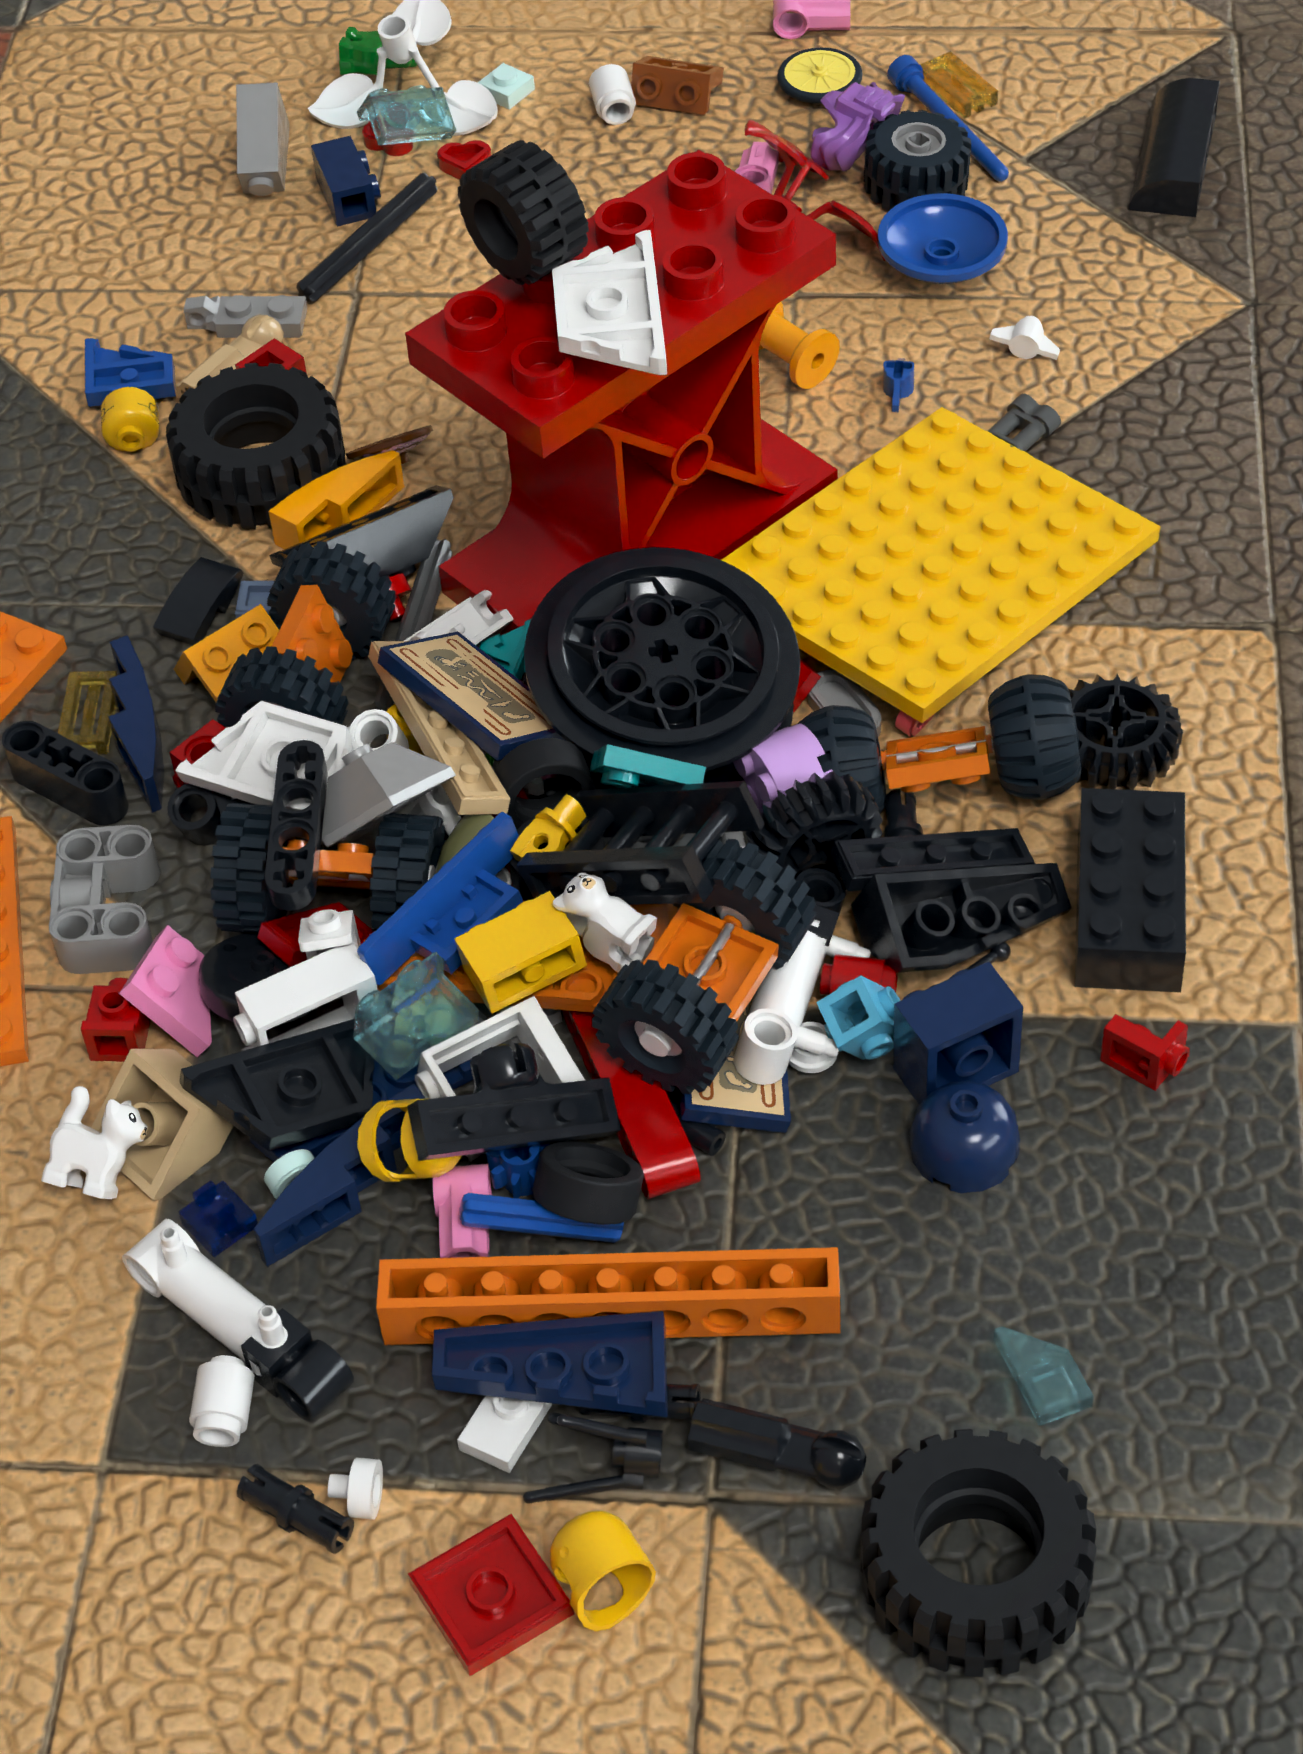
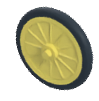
M820 47L796 52L785 59L778 69L777 80L781 89L790 97L806 103L822 104L821 99L828 92H844L854 82L861 84L863 73L859 62L850 54L833 48Z

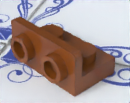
M646 56L633 63L631 87L636 105L705 115L709 112L711 89L722 84L724 67Z

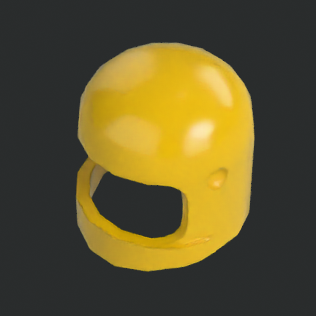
M425 1099L380 1101L365 1114L358 1129L357 1147L362 1163L372 1175L384 1182L436 1178L451 1171L458 1163L461 1156L418 1160L407 1106L417 1100ZM393 1108H400L405 1112L401 1125V1147L408 1167L400 1174L393 1173L384 1167L376 1146V1129L380 1117Z
M588 1511L576 1516L557 1532L552 1541L549 1556L551 1568L560 1582L570 1584L572 1590L571 1607L583 1626L595 1632L610 1629L630 1615L642 1603L655 1582L656 1571L628 1526L621 1518L609 1512ZM612 1572L623 1587L622 1598L616 1604L603 1609H584V1599L589 1589L600 1578Z

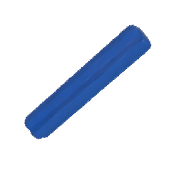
M474 1193L463 1195L459 1208V1218L462 1225L483 1229L615 1243L620 1240L624 1222L599 1225L564 1218L545 1209L536 1200Z

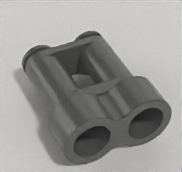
M1020 394L1008 405L1007 413L988 432L1026 452L1041 437L1047 438L1061 425V419L1052 407L1039 405L1031 396ZM1016 428L1022 430L1013 439L1006 437Z

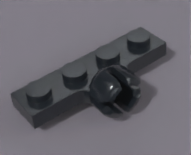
M514 1043L516 1051H512L509 1044L490 1047L482 1051L481 1054L472 1057L470 1061L475 1085L473 1094L417 1100L407 1106L418 1160L423 1161L611 1136L621 1131L610 1079L608 1077L558 1084L546 1083L539 1075L534 1050L528 1044Z

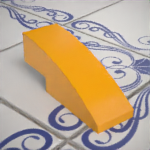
M391 450L341 466L312 480L288 495L268 511L275 545L287 549L381 509L405 487L400 453Z

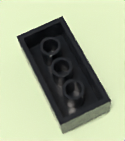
M1081 788L1078 824L1075 987L1181 993L1186 957L1185 792Z

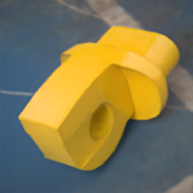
M566 794L553 810L546 807L536 814L535 819L524 829L510 850L514 859L520 861L526 853L563 851L565 845L568 842L570 843L577 835L575 832L577 827L587 817L582 806L573 797ZM548 843L545 848L538 849L541 844Z

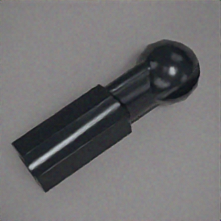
M705 1398L697 1403L692 1416L688 1436V1450L770 1471L778 1468L816 1478L818 1483L828 1488L844 1489L855 1484L861 1478L865 1469L866 1454L863 1446L856 1436L846 1431L830 1430L828 1432H821L789 1424L785 1418Z

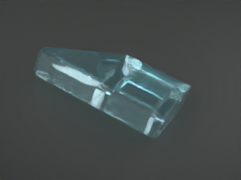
M1003 1326L994 1329V1341L1039 1426L1093 1407L1094 1396L1068 1349Z

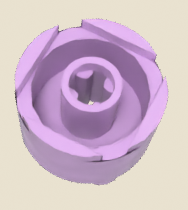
M796 724L774 732L768 739L752 748V752L733 762L738 773L745 780L759 813H763V802L773 801L777 798V790L786 791L793 787L795 779L803 783L808 781L813 773L823 778L827 773L833 771L831 769L823 772L817 757L824 755L825 752L815 735L803 724Z

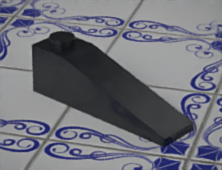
M1057 863L874 874L851 903L863 947L869 949L871 955L875 958L885 960V964L898 973L947 969L1062 916L1072 908Z

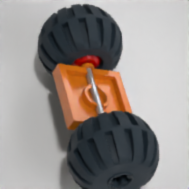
M1022 675L1006 681L991 693L988 699V712L992 739L990 734L986 735L985 726L887 741L886 750L881 751L876 726L870 714L851 706L839 705L826 706L811 712L798 723L805 725L821 744L825 754L817 757L823 772L832 769L839 777L850 774L855 781H860L864 788H868L880 809L879 814L885 808L886 786L884 770L887 773L889 789L901 787L903 792L922 791L929 788L932 782L951 780V783L956 785L969 784L980 780L981 775L990 774L989 754L993 753V749L1001 787L1007 793L1023 799L1044 800L1054 797L1076 784L1081 776L1078 749L1080 748L1079 737L1068 687L1062 681L1046 675Z

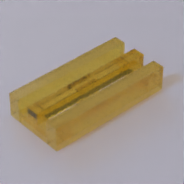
M951 51L920 64L923 68L926 84L964 119L971 116V109L979 113L984 110L985 103L990 107L998 104V90Z
M117 671L69 672L58 734L89 750L90 748H97L98 755L108 754L112 733L108 717L114 715L116 710L109 679L117 676ZM82 685H89L80 735H73ZM101 685H105L96 734H92Z

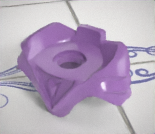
M854 82L844 92H828L822 97L821 103L835 121V127H821L814 130L811 148L812 160L828 171L849 170L854 161L865 151L869 130H873V125L877 121H885L886 116L890 114L898 115L905 95H893L889 90L879 88L875 82L866 87Z

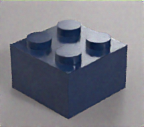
M989 961L973 969L961 970L952 975L948 980L926 990H917L908 994L901 1001L894 1003V1071L918 1104L932 1091L950 1082L969 1080L989 1086L1018 1073L1023 1005Z

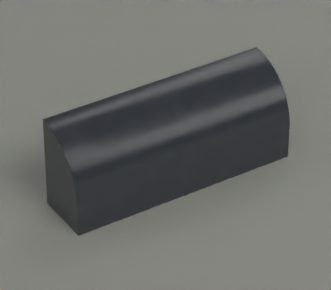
M1196 78L1179 79L1168 83L1157 92L1150 108L1128 210L1196 217L1216 119L1220 81Z

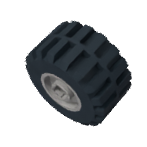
M910 110L901 111L898 115L890 114L886 116L885 121H877L873 125V130H869L865 147L864 188L866 193L871 194L870 199L875 204L882 203V208L889 211L897 204L921 195L946 193L965 196V190L968 187L971 139L968 138L966 129L958 127L959 122L952 118L946 119L943 114L937 112L934 114L927 113L925 110H918V112H911Z

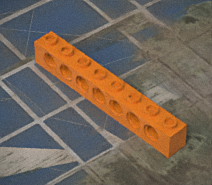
M838 1247L379 1260L376 1310L384 1345L433 1344L434 1330L655 1311L664 1312L666 1338L840 1334Z

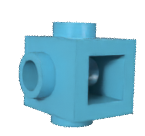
M860 975L854 980L842 984L836 991L816 1002L826 1022L824 1025L828 1038L834 1040L840 1052L845 1051L860 1059L870 1060L879 1058L894 1048V1003L901 1000L891 987H883Z

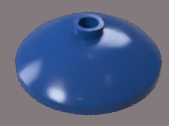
M927 194L905 200L886 213L878 228V247L884 259L904 275L927 283L952 284L974 279L996 266L1003 258L1007 249L1008 231L1001 216L983 202L956 194Z

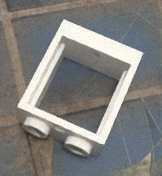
M354 943L334 947L235 992L240 1014L234 1016L233 1021L245 1046H248L241 1049V1051L374 1013L377 1019L376 1027L383 1022L375 975L370 967L360 959ZM342 996L344 1006L268 1040L266 1030Z
M535 996L421 1052L417 1070L418 1074L415 1075L417 1087L425 1098L434 1099L456 1096L445 1078L444 1072L472 1059V1057L481 1054L482 1051L490 1047L497 1046L518 1036L521 1043L528 1044L534 1050L538 1071L546 1083L558 1084L583 1081L585 1079ZM487 1152L469 1154L466 1156L471 1162L476 1158L486 1154Z

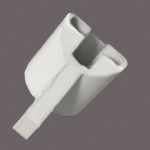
M1026 316L1014 326L994 328L989 338L990 340L1009 345L1011 353L1021 359H1031L1039 354L1057 360L1060 349L1044 335L1041 322L1034 316Z

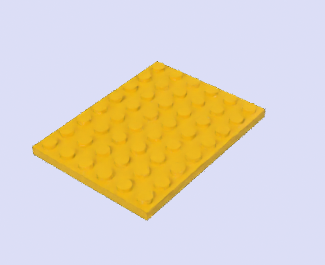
M941 407L721 560L751 576L776 599L791 622L799 649L923 723L1155 544L1159 539L1161 526L1038 460L1027 452L1015 446L1011 447V444L994 436L992 433Z

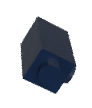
M351 135L311 145L316 179L337 227L370 219L376 213L375 200L380 199L381 194L376 175L370 174L365 151H357Z

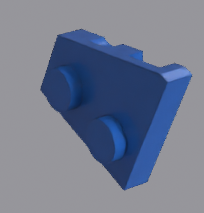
M85 339V395L88 407L101 406L106 395L123 387H136L145 390L155 400L176 396L175 366L172 354L158 351H142L138 347L123 344L118 352L100 348L98 339Z

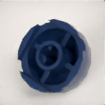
M969 1080L945 1084L932 1091L917 1107L910 1130L912 1162L925 1179L933 1183L934 1177L942 1183L950 1184V1191L958 1193L981 1192L1000 1184L1009 1175V1168L1015 1163V1160L1017 1161L1019 1155L1020 1135L1015 1111L999 1092L986 1084Z

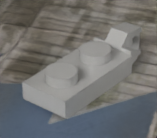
M236 295L221 296V298L219 296L212 298L199 296L186 298L184 305L187 329L215 331L217 338H237L241 334L242 327L246 321L258 314L268 315L276 319L284 332L283 338H300L303 333L307 313L305 296Z

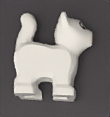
M579 873L567 884L564 892L553 900V906L566 914L579 936L583 938L584 947L595 958L610 964L617 973L625 964L629 966L632 961L640 960L643 962L651 952L654 945V937L650 935L656 929L657 917L651 914L643 915L621 898L610 896L607 893L602 878Z
M77 1086L71 1091L70 1104L66 1107L58 1127L51 1136L50 1159L45 1165L41 1181L59 1187H66L68 1185L83 1188V1194L100 1199L117 1198L119 1190L116 1186V1179L125 1163L126 1151L133 1144L142 1142L145 1139L147 1125L141 1120L138 1109L131 1105L130 1100L119 1104L114 1099H110L106 1105L102 1118L101 1133L82 1124L81 1120L89 1107L90 1099L88 1090L83 1086ZM81 1170L86 1173L85 1183L84 1178L80 1174Z

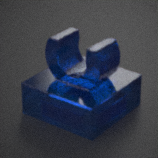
M210 1180L193 1192V1202L178 1211L185 1228L213 1257H216L254 1230L258 1224L256 1214L223 1180L217 1185Z

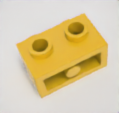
M550 891L532 900L524 901L516 908L486 923L476 925L468 932L454 938L464 971L491 1014L587 966L579 934L566 914L553 906L555 898Z

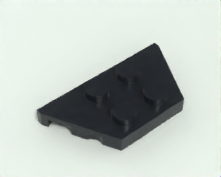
M374 1013L182 1068L180 1084L184 1090L268 1151L351 1127L372 1108V1082L375 1064L374 1044L377 1019Z

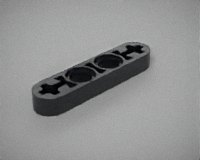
M308 740L294 741L286 745L280 751L277 762L265 881L270 901L275 907L287 911L299 910L309 905L317 891L328 772L323 749L319 744ZM303 763H306L304 772L306 779L298 778L297 770L300 769ZM307 798L312 801L303 810L293 811L286 808V805L294 799ZM302 837L308 840V843L298 850L291 851L282 848L283 843L291 838ZM288 870H296L298 880L294 881L293 887L287 888L289 883Z

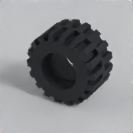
M524 140L516 141L462 174L459 180L461 186L458 187V198L460 200V212L467 231L487 262L506 279H512L519 285H524L525 283L528 285L533 284L551 273L555 267L563 265L581 254L583 248L587 246L588 237L586 233L589 231V227L585 217L586 211L578 191L560 163L558 164L545 149L541 150L537 144L532 142L526 143Z

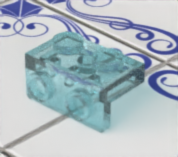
M418 85L401 91H390L385 88L377 89L367 95L357 111L360 121L370 120L378 146L451 139L457 131L442 87L426 88L423 85Z
M434 952L423 961H412L403 968L397 979L381 991L373 990L361 999L355 1009L353 1039L397 1080L419 1064L421 1052L467 1030L479 1021V1009L444 975V959L437 952Z

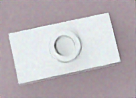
M485 1396L457 1439L459 1450L510 1473L551 1408L552 1403Z

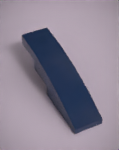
M128 635L110 641L118 675L110 678L109 681L118 713L108 718L117 751L153 813L162 809L164 763L161 734L143 667Z
M412 1084L389 1100L425 1099V1096L415 1084ZM393 1108L385 1112L380 1117L376 1129V1146L379 1158L384 1167L391 1172L397 1170L393 1151L401 1147V1125L405 1112L400 1108ZM364 1117L325 1147L283 1190L255 1226L254 1233L261 1259L267 1267L362 1212L358 1192L381 1180L372 1175L362 1163L358 1151V1129Z

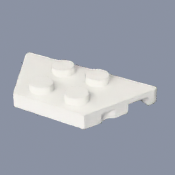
M651 230L636 233L635 245L614 254L609 246H605L591 252L584 259L572 260L552 269L559 352L656 375H667L666 352Z
M260 701L243 714L237 724L226 727L211 739L215 747L192 765L185 759L178 765L175 771L183 782L253 804L273 806L278 756L286 745L300 740L313 741L319 744L323 749L328 777L345 767L342 757L352 752V735L344 725ZM306 763L301 764L300 769L297 770L298 778L306 779L304 774ZM307 798L294 799L286 805V808L293 811L303 810L312 801Z

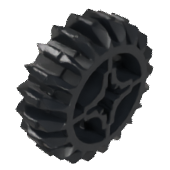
M1118 673L1113 680H1104L1097 674L1092 684L1078 680L1074 690L1068 689L1072 710L1075 713L1080 744L1078 749L1081 776L1077 782L1087 780L1090 788L1103 785L1107 786L1108 789L1124 786L1127 790H1134L1138 782L1151 787L1155 777H1166L1170 765H1175V761L1179 756L1183 736L1178 708L1172 706L1169 694L1158 695L1155 684L1145 687L1140 686L1137 676L1130 682L1122 681ZM1113 730L1116 731V736H1113Z
M832 771L823 778L813 773L809 780L803 783L795 779L793 787L786 791L777 790V798L773 801L762 803L763 813H760L765 825L760 831H747L745 833L748 842L758 846V853L766 856L768 852H771L779 857L776 863L784 868L790 865L797 872L793 877L795 880L801 872L813 868L828 870L840 878L830 855L834 841L880 838L883 835L880 828L883 819L879 814L880 809L867 787L864 788L862 783L855 781L850 774L839 777Z

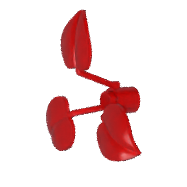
M749 120L745 125V136L751 135L763 138L771 147L778 151L779 163H785V170L774 195L787 199L795 209L802 212L803 210L791 200L809 170L820 175L826 181L829 180V175L820 165L805 156L793 143L773 134L758 122ZM794 167H801V170L784 196V190ZM834 200L831 203L826 202L807 215L813 220L826 213L840 217L870 237L878 247V233L873 226L858 213Z

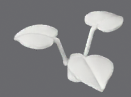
M403 0L392 15L386 16L378 24V33L383 46L377 49L379 59L375 84L373 85L372 80L363 74L351 73L343 75L330 83L323 90L317 101L308 109L314 118L335 128L352 129L371 122L383 109L382 99L377 93L383 89L387 58L397 64H405L412 59L415 60L432 90L441 99L433 105L430 116L435 128L444 134L458 136L479 130L490 124L497 117L498 107L491 92L477 82L471 80L457 81L449 88L447 93L439 87L422 59L417 44L429 46L440 41L450 30L452 24L450 12L440 0Z

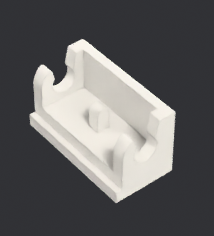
M483 590L473 598H467L404 641H414L458 631L477 647H480L483 641L500 634L514 618L507 609L493 614L486 604V601L491 598L492 593L488 590Z

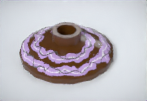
M431 425L414 429L346 453L347 459L358 461L369 456L394 450L400 453L401 464L410 461L407 452L425 440L433 429Z

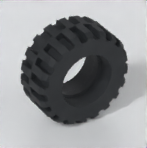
M257 363L245 364V368L233 370L231 366L222 369L217 376L211 377L208 375L199 380L195 389L189 388L179 399L180 403L175 404L168 417L169 423L166 426V438L177 487L181 491V496L189 506L195 508L196 512L209 520L215 517L216 522L221 525L232 527L233 524H241L243 529H256V525L268 524L270 528L271 522L268 512L270 509L312 480L346 465L345 448L335 399L313 376L308 378L304 371L294 367L286 370L282 364L269 363L268 366H259ZM273 442L258 448L239 449L253 443Z
M973 1429L954 1430V1438L942 1441L940 1434H936L920 1440L919 1452L914 1453L910 1448L903 1450L892 1459V1473L888 1470L880 1472L872 1485V1498L865 1501L861 1533V1572L863 1573V1591L867 1604L875 1607V1620L885 1634L892 1635L898 1631L899 1648L911 1657H917L920 1651L929 1655V1666L947 1672L949 1665L952 1664L965 1667L964 1676L983 1677L984 1668L998 1667L1000 1675L1018 1672L1020 1660L1028 1658L1031 1664H1037L1051 1656L1052 1641L1058 1645L1065 1644L1075 1632L1076 1619L1084 1616L1089 1603L1097 1547L1095 1546L1096 1524L1094 1513L1087 1509L1088 1497L1079 1482L1072 1480L1067 1483L1069 1469L1058 1458L1050 1456L1045 1460L1040 1456L1041 1446L1027 1439H1022L1020 1444L1007 1441L1008 1433L989 1430L988 1437L973 1436ZM963 1519H984L1002 1524L1017 1533L1028 1544L1035 1559L1029 1567L1012 1579L991 1585H971L953 1580L937 1571L925 1559L919 1548L932 1532L945 1524Z

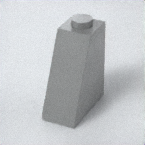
M278 83L236 85L237 175L243 193L266 196L272 192L285 191L290 126Z

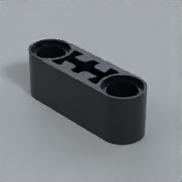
M34 721L17 722L5 730L2 735V744L13 779L17 783L96 825L114 824L127 814L129 804L120 770L115 763Z

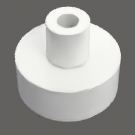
M356 1457L352 1463L349 1475L330 1474L328 1497L347 1499V1511L350 1518L374 1520L377 1517L383 1487L381 1460Z

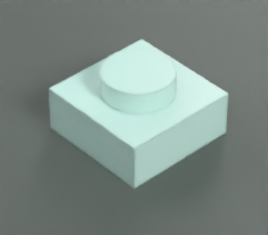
M505 63L499 65L478 82L491 92L496 104L509 110L535 90L534 76Z

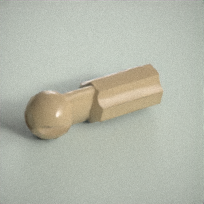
M258 314L249 318L237 338L229 345L225 344L216 350L176 385L178 398H181L189 388L195 389L198 381L208 375L211 377L220 374V370L231 366L233 370L236 369L235 364L275 338L283 343L284 332L280 323L268 315Z

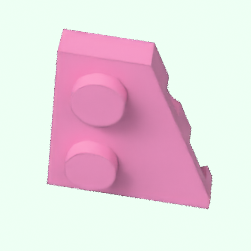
M167 925L155 937L119 994L192 1054L199 1057L212 1043L210 1008L204 1003L199 987V968L205 955L196 949L188 939L182 937Z

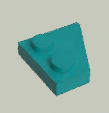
M608 744L594 751L590 772L602 774V784L617 788H631L632 786H638L639 783L658 785L703 783L706 770L704 766Z

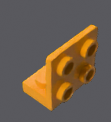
M259 604L183 651L174 671L184 685L198 677L214 701L217 702L223 685L238 657L242 654L247 656L250 649L257 647L263 654L267 646H272L279 629L263 606Z

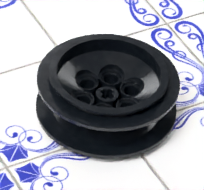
M637 548L602 556L580 566L560 580L546 594L538 605L526 634L524 684L529 687L535 704L548 724L563 739L574 744L583 753L589 771L594 751L608 744L704 766L706 770L703 783L745 781L738 773L733 762L752 752V748L768 739L774 732L791 727L793 701L800 675V652L795 632L782 607L760 583L745 572L720 559L698 552L675 548ZM590 772L596 789L617 788L602 784V774ZM557 774L566 783L571 778V776ZM639 783L638 786H632V787L665 786V785Z

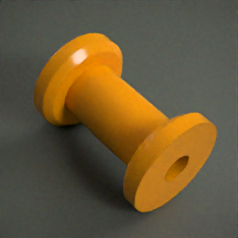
M780 302L774 308L765 325L759 350L765 348L789 364L791 381L802 389H810L822 382L832 371L839 355L840 343L838 337L827 329H818L808 334L784 318V307L782 302Z

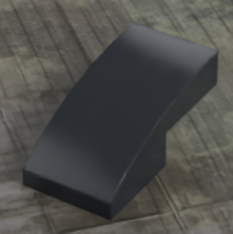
M200 557L184 574L172 591L153 628L159 635L190 645L203 640L216 611L226 613L243 577V571Z

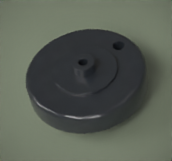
M258 933L240 934L218 943L205 954L200 963L199 987L201 997L214 1013L227 1020L233 1021V1017L240 1014L235 992L292 967L257 938ZM310 1010V1011H308V1012H306V1013H304V1014H302V1015H299V1016H297V1017H295V1018H293V1019H291V1020H288V1021H286V1022H284V1023H288V1022L294 1021V1020H296V1019H299V1018L305 1016L306 1014H308L309 1012H311L312 1010Z

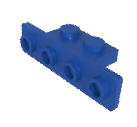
M500 812L358 947L357 953L360 959L370 967L375 975L377 985L383 984L415 952L452 974L462 965L454 938L468 932L476 925L486 923L516 908L523 902L519 890L495 876L514 858L510 850L519 834L511 816Z

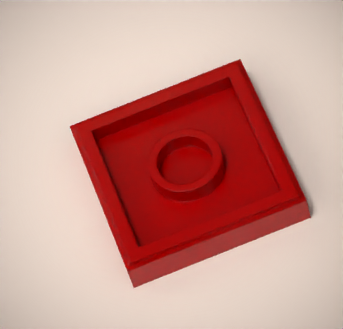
M512 1514L408 1573L411 1586L469 1676H472L574 1615L570 1599Z

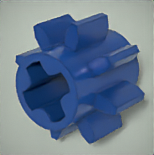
M550 1144L487 1152L489 1169L492 1170L493 1188L499 1189L505 1186L513 1194V1198L533 1194L532 1189L539 1155Z

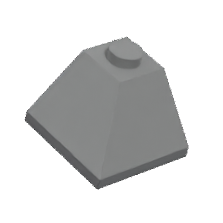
M393 742L374 751L369 743L353 750L342 757L345 767L328 777L322 840L326 847H329L383 820L384 815L399 811L456 776L453 769L449 765Z

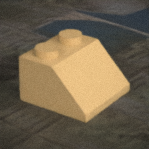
M130 1049L91 1128L100 1133L102 1132V1118L110 1099H114L119 1104L130 1100L131 1105L138 1109L141 1120L147 1125V1134L142 1142L135 1143L127 1149L125 1163L120 1171L152 1200L162 1199L218 1155L234 1126L182 1088L180 1084L181 1069L193 1065L175 1049Z

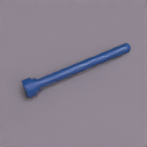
M902 55L895 59L889 66L887 72L888 80L899 91L913 93L932 114L937 112L945 115L944 118L946 119L952 118L959 122L958 127H964L968 132V138L971 139V155L996 181H1005L1009 176L1008 168L926 84L922 66L910 55Z

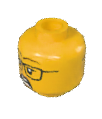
M136 387L119 388L106 395L101 404V433L105 442L115 450L129 452L153 445L159 435V411L154 397L147 391Z

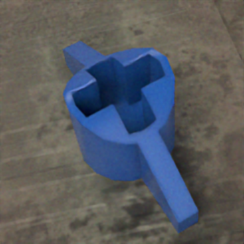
M905 358L887 360L883 363V390L887 396L893 398L892 412H899L900 399L910 396L914 391V362L905 361Z

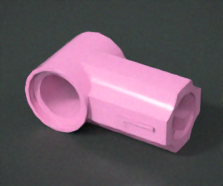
M773 0L774 31L782 38L796 39L804 35L806 31L850 30V0Z
M753 142L750 148L743 150L740 166L735 172L772 194L779 165V153L773 150L767 142Z
M489 1164L455 1166L451 1171L440 1177L432 1178L436 1217H439L440 1258L489 1257V1229L465 1227L461 1224L459 1218V1208L463 1195L474 1193L492 1196Z

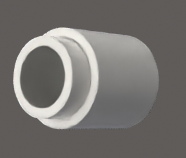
M614 64L604 65L596 69L589 78V88L597 114L606 123L611 125L627 122L634 113L636 100L626 70Z
M220 1355L213 1357L209 1362L201 1364L197 1369L189 1422L194 1427L193 1437L200 1443L214 1447L233 1446L239 1442L240 1434L247 1429L255 1375L252 1370L245 1366L241 1359Z

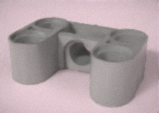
M140 825L90 827L71 830L58 840L54 879L50 886L51 912L49 932L59 964L65 971L74 974L134 970L153 942L146 913L141 906L135 903L106 904V898H111V893L146 890L159 880L161 874L151 833Z

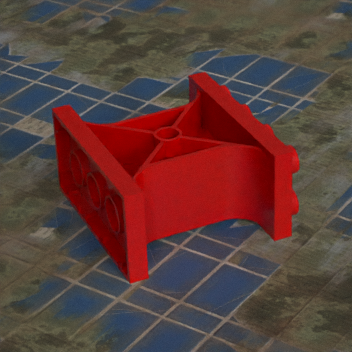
M697 150L696 152L678 156L670 162L667 170L624 197L614 198L601 204L595 211V214L587 219L589 231L586 233L588 237L587 246L583 248L581 254L572 259H584L591 252L605 246H609L614 254L635 245L636 233L651 230L666 352L667 375H656L559 352L552 272L530 285L526 283L524 285L516 284L512 279L508 280L499 274L475 290L455 295L445 304L443 310L405 333L409 364L506 432L511 473V494L503 517L495 529L438 566L442 593L457 605L469 597L473 598L483 590H488L492 593L491 598L486 601L488 609L493 614L503 609L509 611L514 620L500 633L501 636L525 625V621L533 617L543 598L560 580L590 561L615 552L648 547L684 549L721 560L838 479V469L761 419L759 345L763 330L771 313L778 303L836 266V233L795 209L787 199L770 194L726 167L721 159L712 154Z

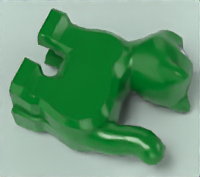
M348 27L346 37H342L339 42L340 75L351 73L377 75L379 59L377 49L383 46L378 31L363 32L358 31L355 27ZM387 58L385 70L416 67L417 64L414 59L405 64H397Z

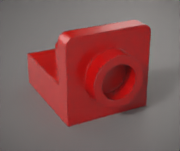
M1115 1014L1104 1027L1100 1061L1156 1091L1169 1074L1173 1077L1177 1076L1188 1060L1190 1048L1185 1046L1188 1025L1178 1020L1161 1039L1152 1034L1146 1027L1134 1024Z

